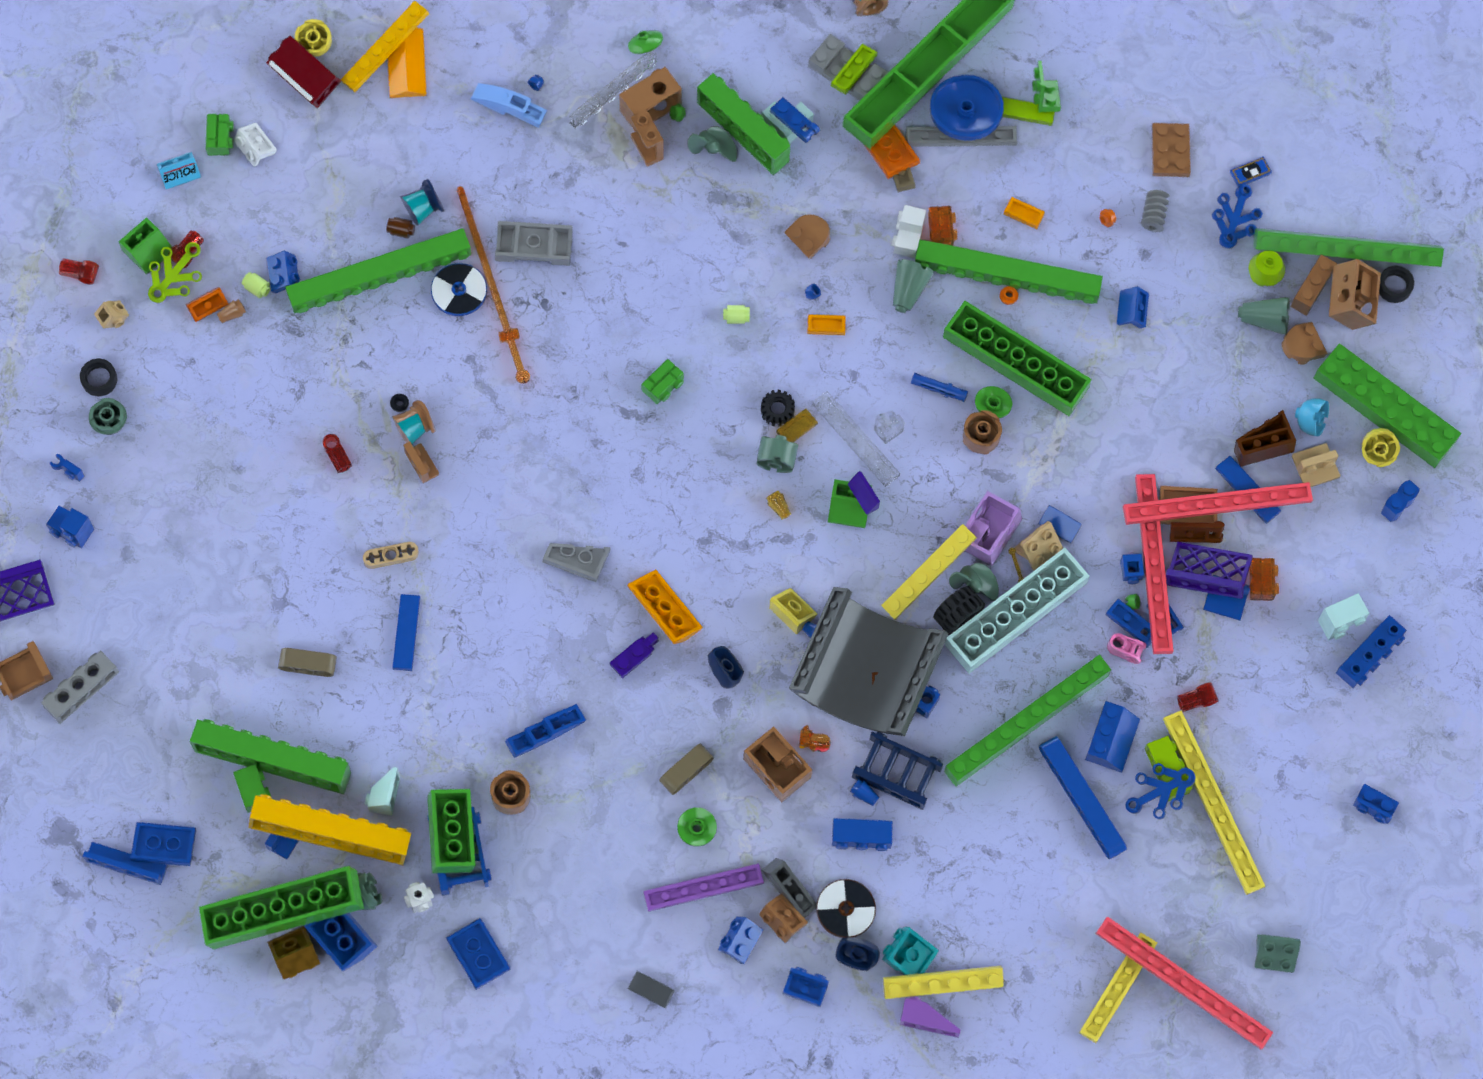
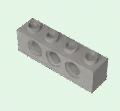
M102 651L94 653L89 657L85 665L76 668L73 675L69 679L61 681L58 688L54 692H49L41 703L51 716L61 724L117 675L119 671ZM92 670H98L97 675L89 676ZM77 683H84L81 689H74ZM69 696L66 702H60V698Z

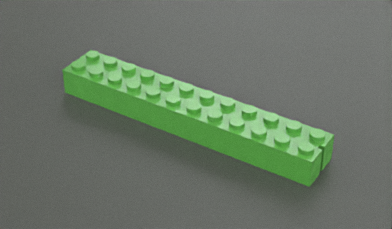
M962 0L844 116L842 127L871 149L1013 8L1015 0Z

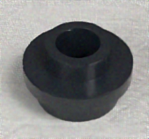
M395 394L390 400V406L396 412H403L408 408L409 400L404 394ZM399 401L403 402L401 406L396 405V403Z

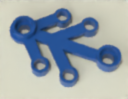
M1242 184L1236 189L1235 194L1238 200L1234 212L1229 205L1230 196L1227 193H1222L1217 198L1223 210L1216 209L1212 213V218L1220 229L1219 243L1224 248H1233L1237 244L1238 239L1253 236L1255 228H1257L1254 224H1249L1244 230L1235 232L1236 227L1252 220L1257 221L1263 215L1259 208H1255L1249 214L1241 216L1245 201L1252 194V189L1249 185ZM1225 215L1229 221L1228 228L1223 220Z
M1156 763L1152 768L1154 774L1174 778L1168 783L1148 777L1142 772L1136 774L1135 780L1138 784H1147L1156 787V789L1139 798H1129L1125 804L1127 811L1137 814L1142 810V805L1161 796L1158 807L1153 810V816L1159 820L1163 819L1166 815L1165 809L1171 790L1178 787L1177 794L1171 800L1170 806L1174 810L1182 809L1186 788L1192 786L1196 779L1195 773L1191 769L1182 768L1179 771L1164 767L1160 763ZM1158 766L1162 767V771L1160 773L1156 772V768ZM1184 774H1188V780L1186 781L1182 780ZM1144 775L1145 780L1143 782H1139L1138 780L1139 776ZM1175 801L1180 802V805L1177 808H1175L1173 805ZM1136 802V807L1130 808V803ZM1158 810L1163 812L1160 817L1156 816Z

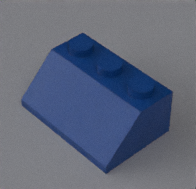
M1105 701L1085 760L1122 773L1140 718L1123 706Z
M350 913L304 926L342 971L362 961L378 947Z

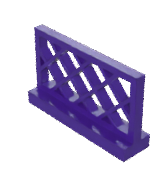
M1177 542L1170 567L1166 572V584L1172 587L1242 599L1253 555ZM1180 549H1186L1190 551V554L1182 557L1179 552ZM1202 552L1207 553L1209 557L1202 561L1197 556ZM1225 556L1228 560L1220 564L1216 558ZM1194 557L1198 563L1189 567L1186 561ZM1239 559L1247 560L1246 564L1238 567L1235 561ZM1213 560L1216 566L1208 570L1204 564ZM1181 563L1186 568L1182 571L1174 570L1175 566ZM1232 564L1235 570L1226 573L1223 568ZM1200 566L1205 571L1202 574L1193 572V570ZM1218 570L1223 574L1221 577L1212 576V573ZM1239 573L1242 579L1241 581H1236L1230 577Z
M41 560L0 571V586L6 589L0 599V606L2 603H5L12 607L7 615L3 616L0 614V622L55 605ZM41 574L43 581L39 587L29 583L34 575ZM20 580L25 583L20 593L11 589L14 581ZM28 585L37 589L33 599L23 595ZM9 591L19 595L14 605L4 601ZM40 591L47 594L49 602L40 604L35 601ZM21 597L31 601L27 609L22 610L16 607Z

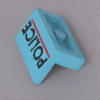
M192 152L157 164L166 189L201 178Z

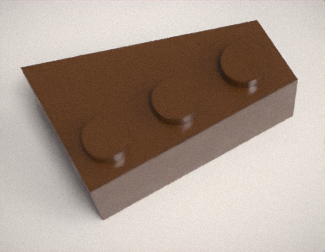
M1284 411L1278 412V415L1272 419L1264 421V424L1258 428H1254L1236 439L1234 453L1240 467L1294 452L1296 439Z

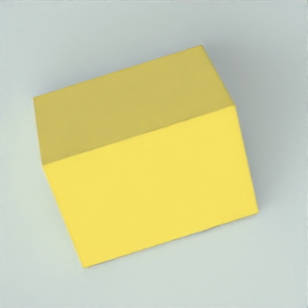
M791 588L770 599L769 609L796 635L803 629L806 622H811L817 616V613Z

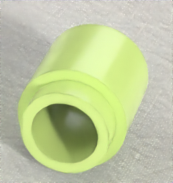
M249 272L242 280L244 288L258 298L266 297L271 290L270 283L256 273Z
M727 305V309H723V320H727V324H745V322L750 320V307H745V305Z

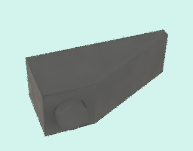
M775 858L762 869V872L780 894L782 893L804 918L816 908V902L784 860Z

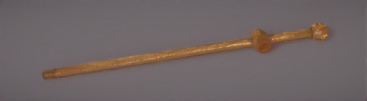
M459 186L457 193L503 331L498 332L499 340L501 343H508L517 370L515 375L517 382L520 384L527 383L530 380V374L523 367L515 340L520 338L517 328L512 329L509 325L464 188Z

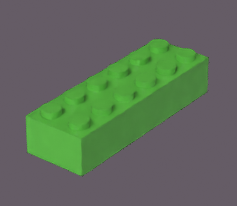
M712 73L697 86V104L773 176L789 162V141L777 134V130L772 125H768L761 114L755 113L747 101L741 100L738 93L734 89H730L720 76L717 77Z

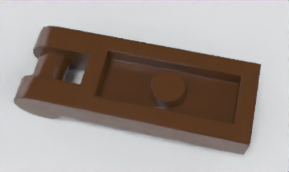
M1215 521L1214 523L1171 522L1169 539L1170 542L1221 543L1223 541L1224 535L1222 532L1224 531L1225 524L1221 521Z

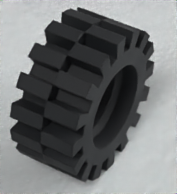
M772 390L771 394L767 393L766 397L762 399V418L766 419L768 424L771 422L772 426L778 424V427H781L782 423L784 425L788 424V421L792 420V416L794 417L795 413L794 399L792 400V396L790 394L787 395L786 391L781 393V390H778L775 393ZM775 402H780L785 406V411L781 414H775L771 411V405Z

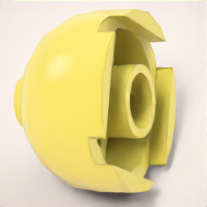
M317 19L304 21V24L297 27L294 35L295 40L314 57L325 54L330 49L332 43L330 29L323 21Z
M1376 428L1365 435L1361 449L1363 457L1369 464L1384 467L1395 462L1400 452L1398 438L1393 432L1385 428Z

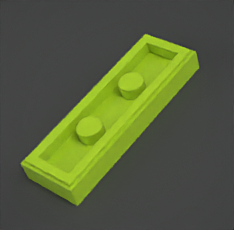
M862 43L832 80L831 87L846 95L876 58L877 52Z
M1002 97L1004 104L1002 117L1052 126L1054 112H1038V105H1034L1032 102Z

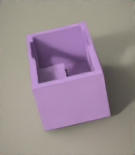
M987 491L965 525L977 537L965 552L993 566L1022 520L1020 508ZM982 507L980 513H979L978 516L976 517V515H977L979 509Z

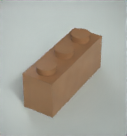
M1320 255L1294 297L1290 307L1307 316L1333 274V267L1337 263Z

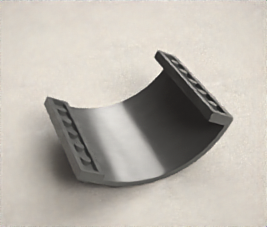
M833 587L789 689L816 708L843 721L872 731L905 736L948 633L945 630L921 629L894 621L850 598L852 592L848 588ZM872 672H878L872 685Z

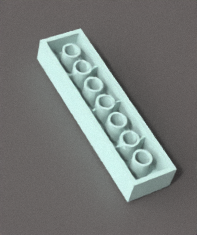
M1063 548L949 635L944 645L970 674L1086 585L1090 576L1068 550Z

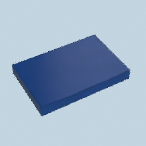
M136 822L130 857L131 861L191 867L196 827Z
M481 918L446 937L447 942L476 990L511 970Z

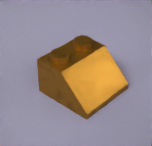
M304 926L267 942L283 980L295 977L298 973L313 969L316 965L321 964Z

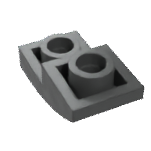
M638 971L628 987L630 991L665 1009L675 992L670 987Z

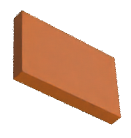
M896 125L871 149L866 147L888 179L892 178L895 174L898 175L903 170L906 171L908 167L912 168L920 164V159Z

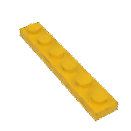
M414 1L340 79L342 83L353 92H356L429 15V12Z

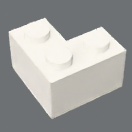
M904 205L903 211H899L896 229L899 231L898 235L893 236L891 245L895 246V254L916 258L919 240L924 227L926 210Z

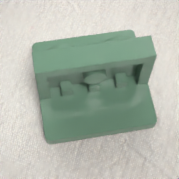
M1257 934L1255 968L1293 973L1301 940Z

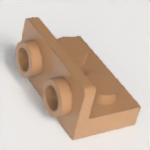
M410 441L403 444L404 452L422 483L439 475L437 468L421 443L414 447Z
M782 893L767 903L759 914L763 921L772 928L784 943L788 942L795 933L808 923Z

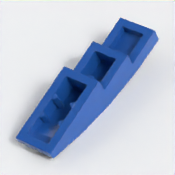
M575 704L543 718L541 722L525 728L523 732L507 738L505 743L513 757L516 758L567 733L584 723L586 719L578 705Z

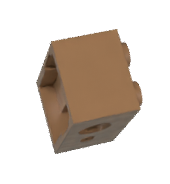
M666 67L656 69L650 76L619 94L620 112L635 132L637 130L631 121L632 116L647 110L654 122L668 114L671 106L677 103L682 105V88ZM663 100L666 101L667 105L663 110L653 108Z
M1358 259L1334 265L1329 317L1351 330L1376 324L1381 273ZM1366 303H1371L1372 310L1368 315L1361 312Z
M774 726L744 750L743 760L781 802L811 779V767Z

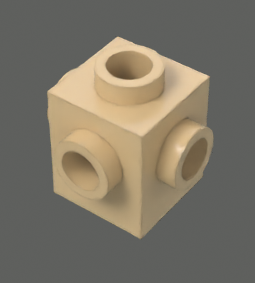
M120 300L103 302L94 313L103 329L119 328L129 316Z

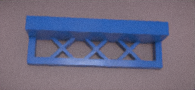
M95 842L91 843L88 852L84 851L83 858L88 863L161 885L168 868L165 864L131 861L130 853Z

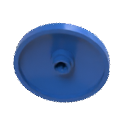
M958 75L946 79L934 90L930 101V115L935 126L945 135L963 141L978 140L991 134L999 126L1004 110L1003 99L998 89L989 81L974 75Z

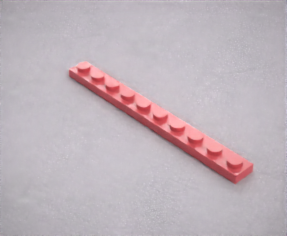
M1136 474L1137 502L1158 500L1155 474ZM1160 521L1140 523L1153 654H1172L1173 641Z
M1306 482L1124 504L1123 512L1125 523L1129 525L1311 503L1313 497L1310 483Z
M1108 916L1095 933L1260 1050L1264 1048L1273 1034L1271 1030Z

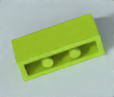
M1169 736L1146 744L1144 750L1152 767L1156 763H1160L1164 767L1175 771L1185 768L1183 760L1178 758L1175 752L1177 747L1173 740L1170 741ZM1158 766L1156 768V772L1160 773L1162 771V767ZM1184 774L1182 776V780H1188V776ZM1156 775L1158 780L1167 783L1174 779L1166 775ZM1192 786L1186 788L1185 795L1190 793ZM1178 787L1171 790L1168 802L1176 797Z

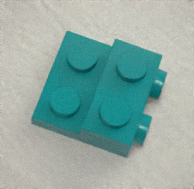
M903 927L902 929H897L894 933L893 938L895 940L892 945L888 944L884 948L882 960L894 970L900 971L904 975L925 973L939 950L910 927Z

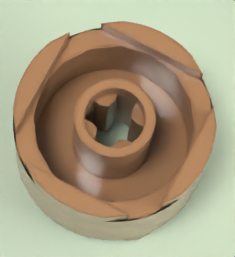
M987 410L974 412L968 416L963 429V443L968 449L975 453L986 455L998 446L1002 434V426L998 416Z
M513 770L504 771L493 779L490 786L493 805L504 814L513 815L521 813L530 802V786L520 772ZM510 790H513L514 793H512L511 795L507 794L510 792Z

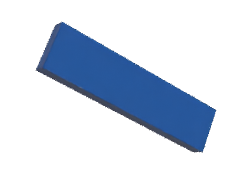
M1231 456L1227 457L1215 468L1235 491L1260 488ZM1279 507L1253 509L1266 524L1281 512Z
M401 594L393 670L412 671L420 606L419 595Z

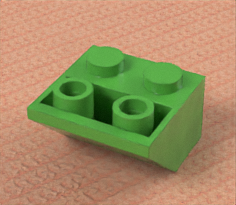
M147 217L118 241L121 250L146 275L151 272L149 269L151 262L156 261L160 264L164 261L161 255L162 248L169 247L173 252L175 251L161 231ZM165 249L163 254L169 256L170 250ZM153 264L151 267L152 270L156 268L158 265Z
M834 479L828 523L865 528L867 514L849 488V481Z

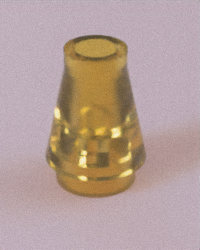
M779 490L766 498L767 504L781 520L791 515L784 495Z

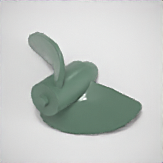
M719 126L710 127L708 130L700 132L699 135L693 133L688 139L687 145L693 154H698L705 148L709 153H719L732 162L736 161L737 150L731 136Z
M983 563L964 566L960 572H954L949 578V585L953 589H958L965 583L975 593L981 592L992 601L998 599L999 588L996 577L990 568Z

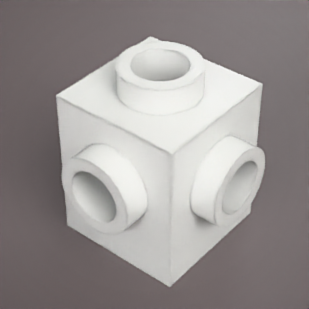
M420 882L413 883L408 886V889H405L407 896H404L408 908L412 907L414 913L424 912L433 906L431 899L434 898L430 887L426 888L424 882L421 884ZM419 894H422V896H421L420 898H416V897H415V896H417V895H419Z

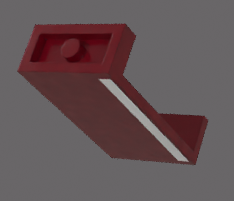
M291 35L281 42L280 47L270 54L266 62L317 109L341 82L336 75L329 71Z

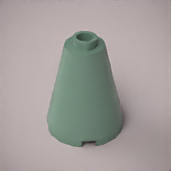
M898 260L893 306L896 307V311L901 313L911 311L933 275L932 269L927 266L926 269H923L920 263L911 260Z
M1282 297L1243 303L1242 307L1239 306L1238 318H1241V322L1279 334H1286L1289 323L1288 309H1290V298Z

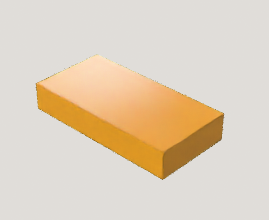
M1011 197L1004 211V215L1035 229L1038 228L1045 214V211L1014 197Z
M808 314L807 334L845 335V316Z

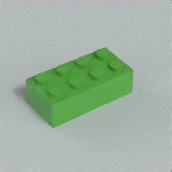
M470 789L431 790L427 796L432 873L472 872L475 867Z

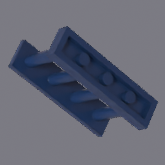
M871 732L869 740L874 742L863 766H855L852 778L855 780L860 779L862 782L864 780L869 786L923 810L927 802V798L924 797L926 787L934 770L941 772L943 763L936 757H927L888 739L881 732ZM883 746L892 750L881 774L875 775L871 773L870 768L880 747ZM901 754L910 759L899 782L895 784L889 781L888 776L898 755ZM916 762L927 766V769L917 790L913 792L906 789V784Z

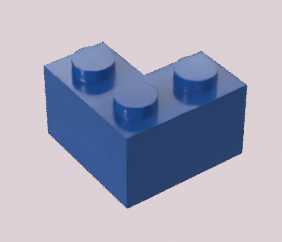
M61 506L57 507L46 524L51 535L56 538L62 537L66 539L65 542L72 547L78 546L82 548L94 531L88 516L73 508L68 511Z

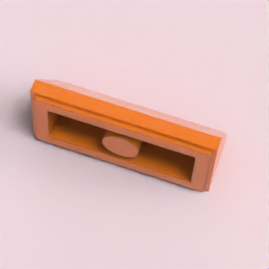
M217 287L185 305L195 322L225 307L228 305V302L221 289Z

